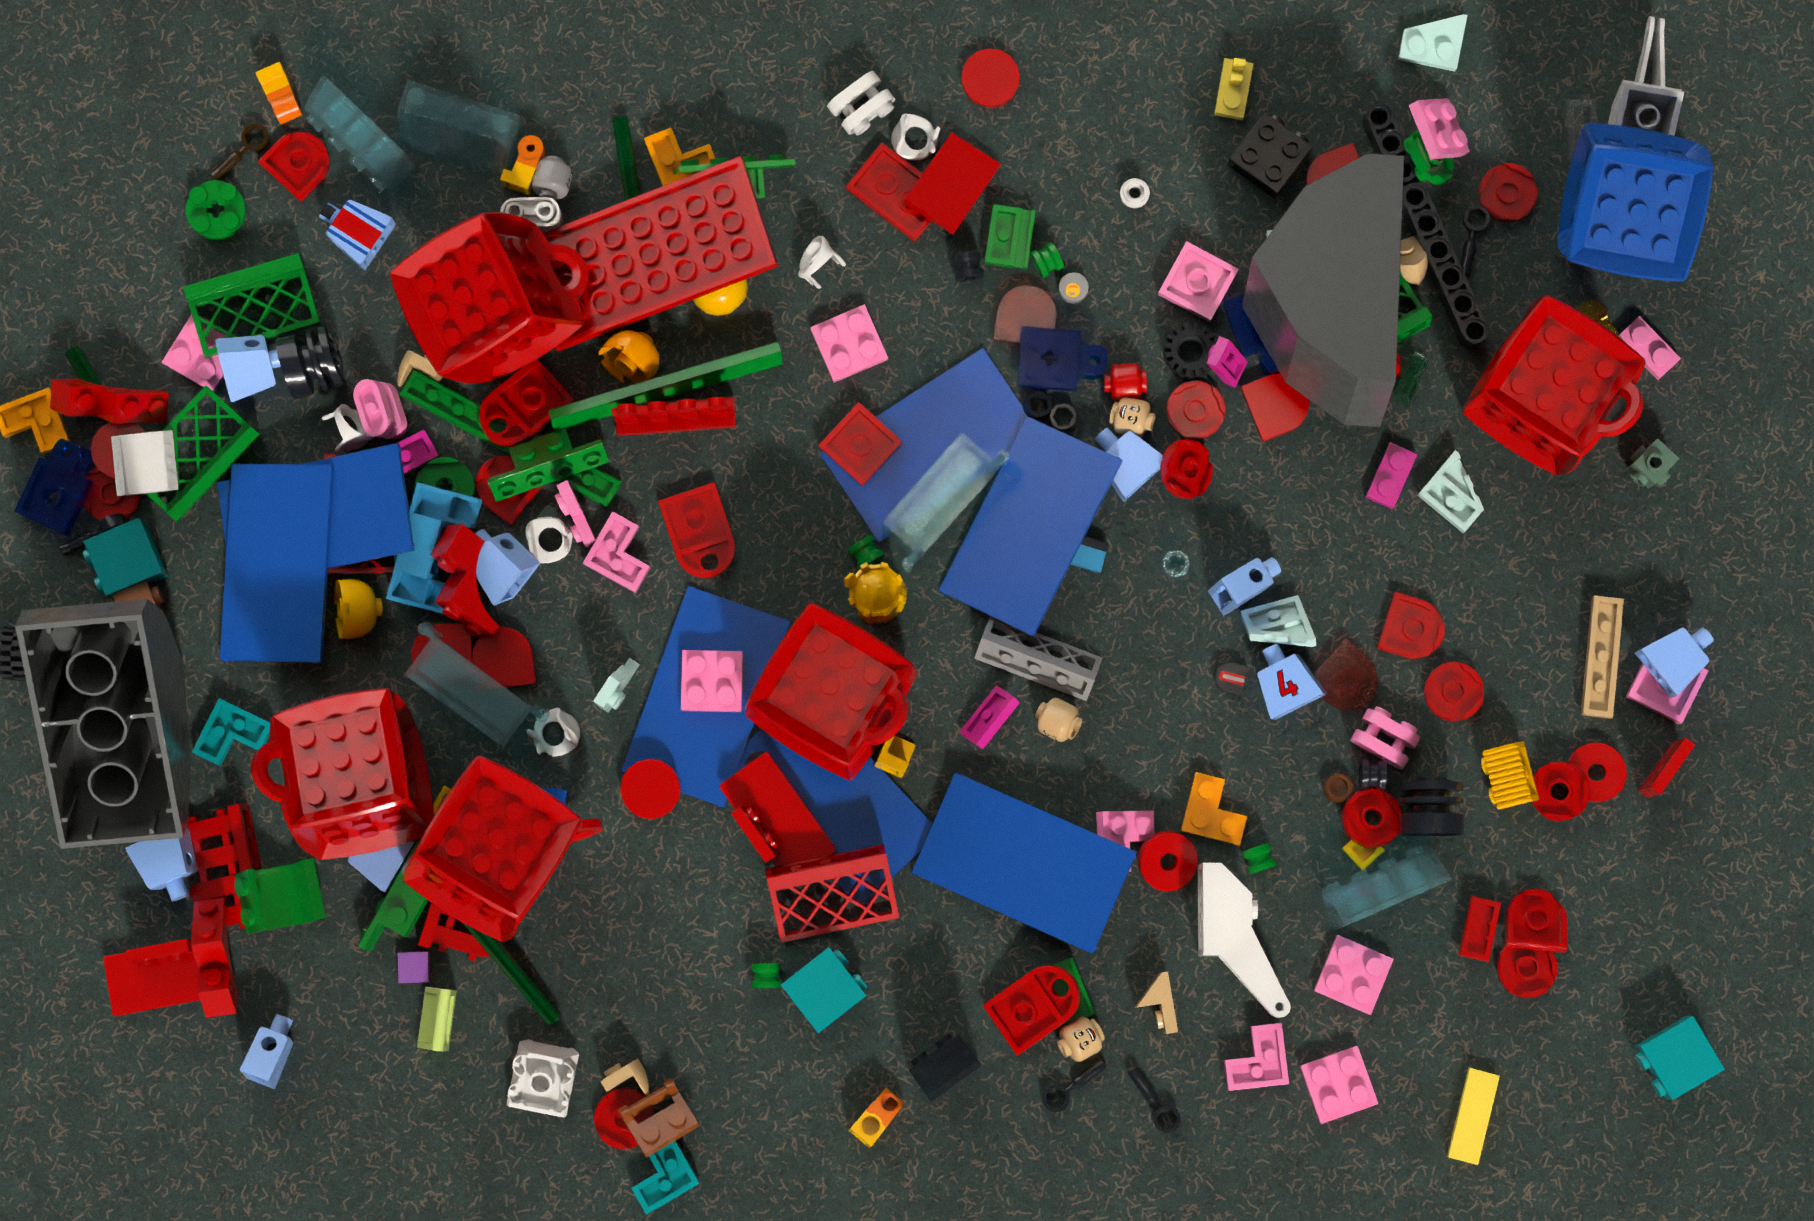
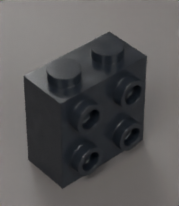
M1264 112L1232 154L1227 166L1275 199L1307 157L1312 146L1308 144L1309 140L1303 134L1297 131L1293 133L1286 128L1284 121L1274 114L1269 116Z

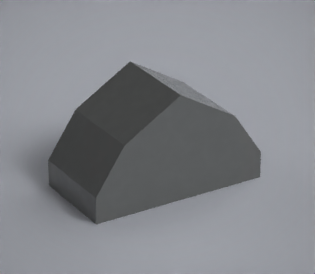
M1365 154L1305 186L1252 257L1242 305L1245 313L1284 381L1344 425L1380 427L1396 382L1404 156Z
M148 599L22 610L15 624L60 849L183 838L189 821L190 747L184 662L165 613Z

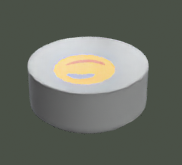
M1072 272L1062 277L1058 290L1064 301L1074 304L1084 300L1089 286L1083 275Z

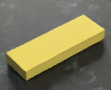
M1468 1068L1447 1157L1475 1165L1479 1164L1499 1075Z

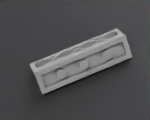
M992 616L988 620L974 659L1085 701L1088 699L1103 659L1100 656L1036 633L1035 636L1027 635L1025 632ZM992 627L1004 631L1007 636L1002 637L991 633ZM1021 641H1030L1035 647L1025 646ZM1049 651L1059 652L1063 657H1054ZM1083 661L1093 665L1092 671L1079 666L1077 662Z

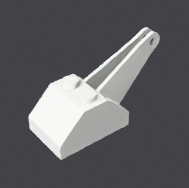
M1649 16L1635 81L1622 80L1611 107L1608 124L1646 129L1674 136L1684 92L1681 89L1665 87L1664 18H1659L1655 31L1652 83H1643L1655 23V17Z
M1222 863L1199 864L1198 956H1218L1272 1016L1278 1018L1285 1017L1290 1012V1002L1251 926L1253 924L1252 920L1258 917L1257 900H1252V893ZM1278 1002L1283 1006L1281 1011H1277L1275 1008Z

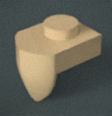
M1412 236L1401 240L1400 273L1407 282L1419 286L1426 275L1428 259L1423 247Z
M407 350L399 367L397 385L401 387L409 378L413 369L439 383L443 377L437 374L426 356L422 357L415 352Z
M639 1059L630 1062L624 1067H621L620 1063L603 1072L606 1078L600 1082L606 1092L633 1076L645 1095H649L647 1075Z

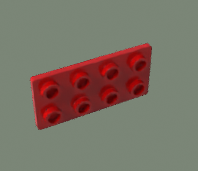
M764 752L719 785V788L735 809L731 812V815L765 863L771 860L774 866L777 867L828 857L836 851V847L769 752Z
M191 939L126 950L125 953L109 955L103 958L113 1016L200 1001L198 995L199 968L191 948Z

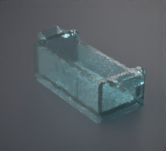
M964 433L960 434L883 520V532L910 555L902 560L901 567L903 571L911 572L916 561H919L993 478L998 469L1008 463L1010 456L1008 451H999L997 459L994 460Z
M424 622L418 626L419 634L426 635L430 638V641L407 670L406 676L499 745L505 746L530 713L535 715L539 722H545L550 717L548 709L541 708L533 700L527 704L441 641L445 635L435 630L430 622Z

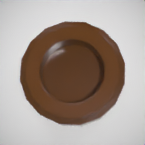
M1344 773L1331 774L1323 783L1324 795L1332 802H1345L1353 794V781Z

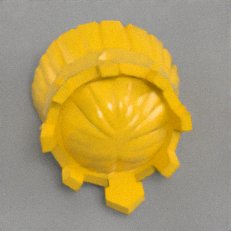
M866 562L860 565V570L856 574L849 573L844 578L845 587L849 588L850 597L848 600L857 609L859 617L866 623H886L898 616V612H902L904 604H906L907 588L901 575L890 569L888 563L881 562V564L869 565Z

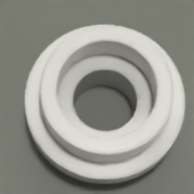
M1137 178L1124 182L1120 190L1122 202L1130 208L1142 207L1146 204L1150 195L1148 185L1143 180ZM1137 189L1140 192V196L1132 198L1129 195V191Z

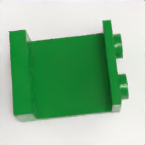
M314 858L260 870H254V868L247 869L235 874L234 888L240 899L242 908L241 922L245 926L247 934L311 923L326 918Z

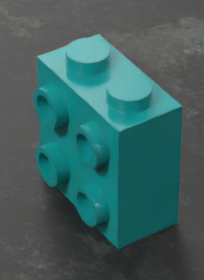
M140 517L83 541L86 546V550L83 551L84 558L89 567L94 566L98 576L94 578L95 585L101 595L105 594V596L112 600L114 599L113 594L144 581L154 583L168 577L148 525Z
M828 947L781 984L817 1033H820L867 996L863 991L867 988V985L857 973L851 976L844 966L849 962L839 949L833 952Z
M1685 1016L1634 1046L1638 1052L1635 1055L1637 1062L1644 1071L1648 1069L1654 1079L1651 1081L1653 1089L1659 1097L1664 1096L1666 1100L1676 1099L1725 1070L1694 1016Z

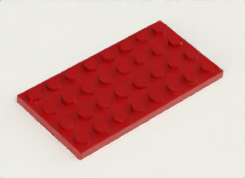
M741 156L543 233L550 245H565L577 251L585 260L589 271L588 284L577 298L584 320L583 326L557 345L555 349L557 351L564 350L779 267L745 161ZM551 261L553 270L562 286L568 285L573 276L571 268L563 261Z

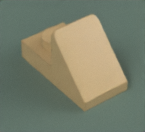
M1168 971L1161 972L1135 1008L1159 1004L1160 1010L1155 1011L1157 1028H1163L1164 1034L1178 1032L1169 975Z

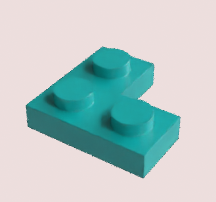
M219 698L192 753L221 766L234 739L256 750L265 745L270 736V722Z
M675 1140L649 1156L658 1173L631 1189L647 1215L697 1186L700 1182Z

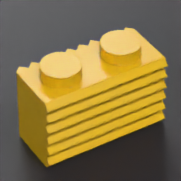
M1524 741L1483 751L1484 757L1481 758L1482 769L1485 775H1489L1490 784L1492 785L1489 787V796L1491 802L1496 804L1498 810L1539 800Z

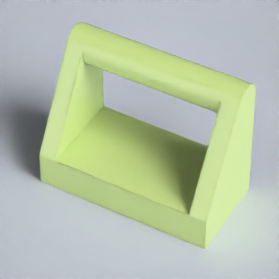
M425 987L417 1048L442 1052L449 1051L457 990Z

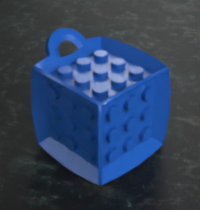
M1584 124L1574 150L1563 195L1557 237L1560 252L1570 262L1606 272L1637 278L1683 282L1689 274L1704 227L1713 177L1714 162L1712 155L1702 144L1673 135L1619 125Z

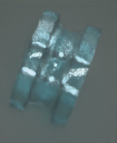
M1178 550L1167 553L1162 561L1163 571L1170 578L1182 577L1186 574L1190 565L1187 555ZM1175 556L1176 560L1182 559L1184 565H1181L1180 568L1183 570L1177 572L1175 568L1169 569L1168 564L1171 563L1169 558Z

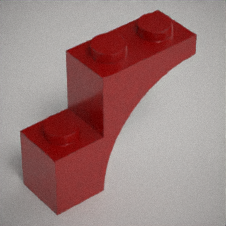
M52 379L50 409L68 417L97 416L113 424L166 422L169 393L163 390H136L110 387L81 379Z
M464 524L447 525L430 554L438 561V566L441 569L451 573L435 603L443 608L442 612L444 615L453 620H458L465 625L464 630L475 637L493 636L499 625L485 610L476 582L477 561L485 541Z
M225 898L195 901L191 948L199 968L198 995L205 1016L210 1018L237 1014L238 990L229 952L227 904Z

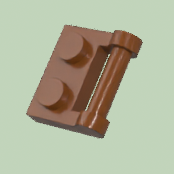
M671 1078L663 1082V1087L631 1106L627 1107L624 1105L618 1109L621 1118L645 1158L699 1127L697 1120ZM668 1097L672 1099L673 1104L637 1125L634 1117Z

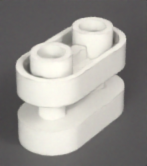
M874 71L863 75L836 95L827 105L834 116L844 113L847 117L841 125L849 135L853 133L857 136L862 134L870 127L869 121L876 116L883 118L894 109L892 104L895 98L891 92L885 89L879 93L876 89L881 80ZM867 95L870 100L855 110L852 105Z
M549 197L510 198L503 203L500 210L502 213L513 214L535 223L542 233L560 227L563 223V215L559 205Z

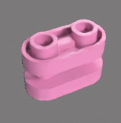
M369 379L361 380L354 389L353 397L364 431L373 437L391 440L401 438L407 429V419L397 389L390 383Z
M1376 706L1374 710L1368 708L1362 718V721L1369 725L1365 732L1356 729L1350 741L1379 759L1386 760V763L1403 770L1409 758L1402 752L1406 746L1415 749L1420 740V736L1416 734L1418 729L1407 722L1402 721L1399 724L1390 719L1392 714L1381 707ZM1379 731L1395 740L1392 747L1376 738Z

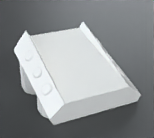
M172 430L111 437L117 496L178 490V471L176 470Z
M529 1039L519 1041L518 1051L513 1061V1075L506 1105L523 1110L566 1117L579 1053L573 1048L544 1044Z

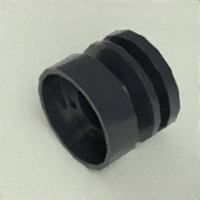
M326 325L317 328L319 341L316 340L311 329L306 330L307 345L302 346L295 334L276 339L275 341L278 359L286 384L295 400L313 395V380L318 379L325 391L330 390L329 375L336 387L344 385L342 357L338 345L332 338Z
M1430 777L1416 778L1408 782L1399 783V791L1413 792V797L1399 798L1400 804L1413 806V812L1399 815V835H1464V815L1450 812V806L1463 803V798L1449 797V792L1463 791L1462 782Z

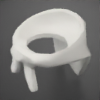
M905 113L901 116L900 121L892 132V146L895 152L903 158L923 160L935 152L938 145L937 138L940 127L937 126L934 130L932 124L925 118ZM919 127L924 130L927 135V144L923 149L913 150L906 144L905 134L909 128Z
M817 236L808 245L800 260L798 275L800 278L806 279L812 286L815 285L816 288L820 289L821 286L811 277V274L816 272L830 258L844 267L846 263L830 247L824 236Z
M341 404L336 411L322 417V420L335 418L343 438L335 448L336 452H349L350 450L359 449L374 438L364 431L358 411L351 409L346 404ZM347 415L354 421L357 431L344 420L343 416Z
M540 517L531 520L527 524L525 532L529 552L540 563L558 561L569 553L573 533L565 526L562 520L555 517ZM546 528H555L562 535V545L554 552H548L540 546L539 535Z
M560 708L551 709L543 714L535 722L534 730L527 729L528 735L534 739V745L539 755L542 752L553 757L565 755L577 747L580 739V728L576 719ZM553 721L558 722L562 726L565 735L563 742L557 746L549 745L543 738L545 725Z

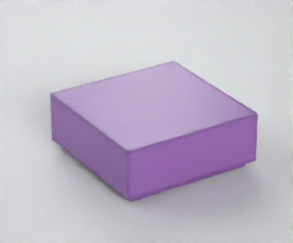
M429 952L398 953V983L430 982Z

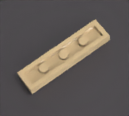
M1596 595L1591 598L1581 715L1613 718L1624 599Z

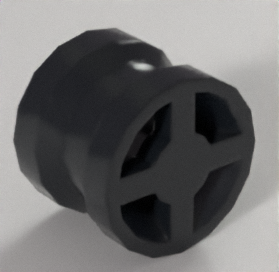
M964 252L952 257V263L957 269L955 273L956 282L978 280L985 276L984 270L980 268L979 264L981 260L980 252Z
M1361 759L1359 764L1360 789H1367L1369 786H1373L1378 790H1385L1387 783L1386 760L1369 762L1368 759Z

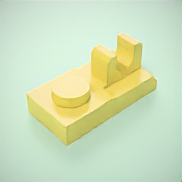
M1224 58L1214 112L1215 116L1237 120L1244 119L1253 63L1246 62L1245 59L1234 58V60Z

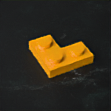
M672 128L644 138L662 186L693 175H673V169L681 166V161L699 160V165L710 164V159L715 158L710 144L682 154Z
M45 388L0 406V430L3 437L7 438L32 428L40 452L43 455L72 444L61 413L50 409L51 388Z
M1195 772L1181 831L1240 846L1247 816L1218 809L1225 779Z

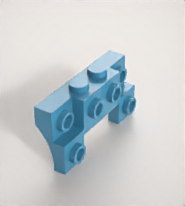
M417 482L409 510L415 551L394 555L395 566L386 599L443 614V608L436 604L435 600L446 582L438 580L441 568L438 566V561L430 554L447 525H453V523L464 524L468 528L475 529L482 499Z

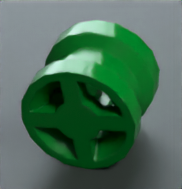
M1052 242L1045 244L1044 249L1040 251L1033 250L1030 252L1031 260L1042 279L1048 277L1049 272L1053 270L1059 271L1064 268L1061 256Z
M873 535L861 539L847 550L849 555L857 560L859 570L860 565L866 562L869 565H873L885 556L882 550L877 549Z
M1270 842L1241 852L1243 858L1248 861L1249 866L1247 870L1249 875L1278 866L1276 860L1270 854L1272 849Z
M781 963L751 964V971L754 973L751 988H781V981L778 979Z

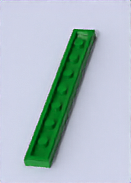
M778 342L550 409L548 412L553 430L555 432L563 428L568 429L612 416V408H617V405L620 404L645 406L649 402L662 401L782 365L781 349Z
M413 369L399 394L401 397L511 455L509 447L493 443L483 433L479 419L480 404ZM498 419L492 421L489 427L493 432L499 433L504 431L507 425L503 420ZM535 435L530 440L538 438L539 436ZM596 467L557 480L560 483L567 480L573 490L606 508L610 506L622 484V481Z

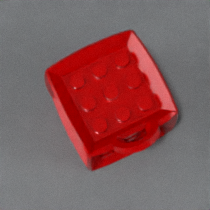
M486 212L473 216L429 240L397 264L389 274L404 316L425 356L438 375L450 380L463 383L494 381L543 356L575 333L584 323L577 298L582 294L589 280V271L585 260L577 251L568 246L560 244L550 245L535 223L513 214ZM551 261H563L571 268L573 276L568 285L562 286L553 270Z
M1549 295L1542 296L1530 305L1523 320L1492 358L1463 405L1462 411L1480 429L1512 452L1556 476L1565 475L1572 472L1578 466L1583 456L1595 446L1601 437H1613L1622 434L1630 429L1639 419L1643 410L1644 400L1636 384L1646 362L1638 352L1600 323ZM1620 397H1623L1627 402L1625 412L1616 420L1606 421L1605 419L1611 408Z
M811 603L799 615L772 654L745 705V715L770 736L800 756L851 781L854 780L877 746L890 740L903 726L909 708L906 695L917 677V671L914 664L874 635L845 618Z
M388 688L362 690L329 696L273 714L270 721V742L259 748L251 761V774L258 789L268 798L280 802L284 819L297 844L304 851L320 860L376 852L420 839L434 817L427 764L413 715L407 704ZM274 758H280L285 786L275 783L268 774V764Z
M477 756L471 761L468 768L446 796L425 831L415 853L404 865L402 871L403 880L425 899L457 920L498 941H508L515 935L520 922L556 870L569 845L600 833L603 830L602 822L600 819L581 820L580 816L535 783L488 758Z

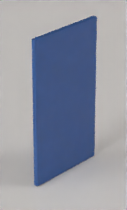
M982 348L876 416L881 423L903 441V444L863 487L823 451L820 455L873 533L875 540L880 543L1002 464L1028 416L988 356V352Z
M1026 417L939 591L943 595H948L1025 632L1027 635L1035 636L1123 460L1118 456H1113L1038 422L1034 418Z
M395 443L299 464L334 465L328 569L415 551L400 444ZM231 479L217 482L226 549Z
M232 464L220 646L221 661L300 662L314 664L323 662L334 465Z
M688 586L621 772L626 773L629 767L644 759L663 760L676 771L681 783V793L713 803L717 807H725L727 798L719 788V785L737 772L754 725L745 715V705L772 654L786 635L790 621L786 618L782 619L696 589L694 586ZM682 650L743 651L742 712L681 711Z
M762 729L747 742L737 772L745 767V761L751 753L756 751L769 752L835 845L836 851L830 855L884 844L892 878L922 850L932 823L883 770L874 767L875 762L871 758L868 759L854 780L849 781L800 756ZM883 868L870 871L864 880L878 888L885 878ZM849 876L840 877L837 883L849 893L857 881ZM861 884L853 897L866 905L874 891Z
M955 772L916 864L913 866L912 874L1094 954L1132 863L1136 859L1137 852Z

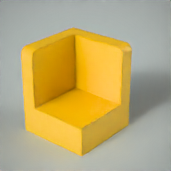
M893 736L890 740L884 742L874 767L902 778L909 765L915 744Z

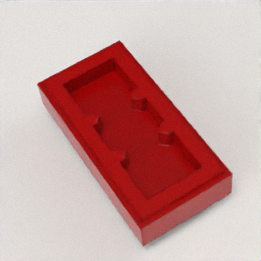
M1470 896L1458 956L1489 962L1501 902Z

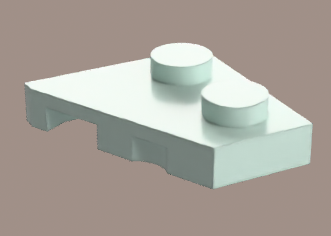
M1462 14L1404 29L1398 60L1455 72L1467 15Z
M1455 450L1417 496L1464 533L1484 508L1479 497L1475 494L1473 483L1460 461V454Z
M1298 595L1241 611V618L1250 641L1307 647L1316 646L1315 635Z
M629 658L625 666L621 665L614 671L595 697V704L608 713L611 708L616 710L625 698V694L622 691L640 664Z

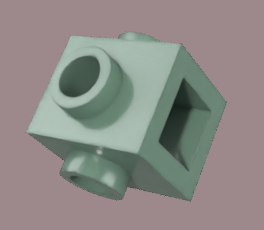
M1657 438L1647 448L1641 445L1630 456L1633 462L1627 469L1631 472V478L1638 485L1646 486L1649 489L1656 483L1662 486L1673 474L1669 469L1680 458Z

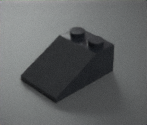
M950 1033L935 1043L938 1049L929 1056L924 1051L910 1061L913 1067L909 1069V1072L930 1102L982 1066L959 1034L955 1037H952Z

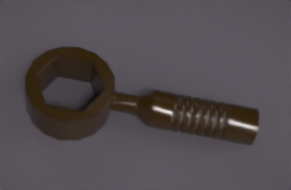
M251 124L245 127L241 136L244 146L238 151H233L229 157L210 173L215 180H222L242 160L243 154L248 149L253 152H259L268 146L270 138L263 126ZM253 130L261 131L264 135V140L258 146L248 144L247 136Z

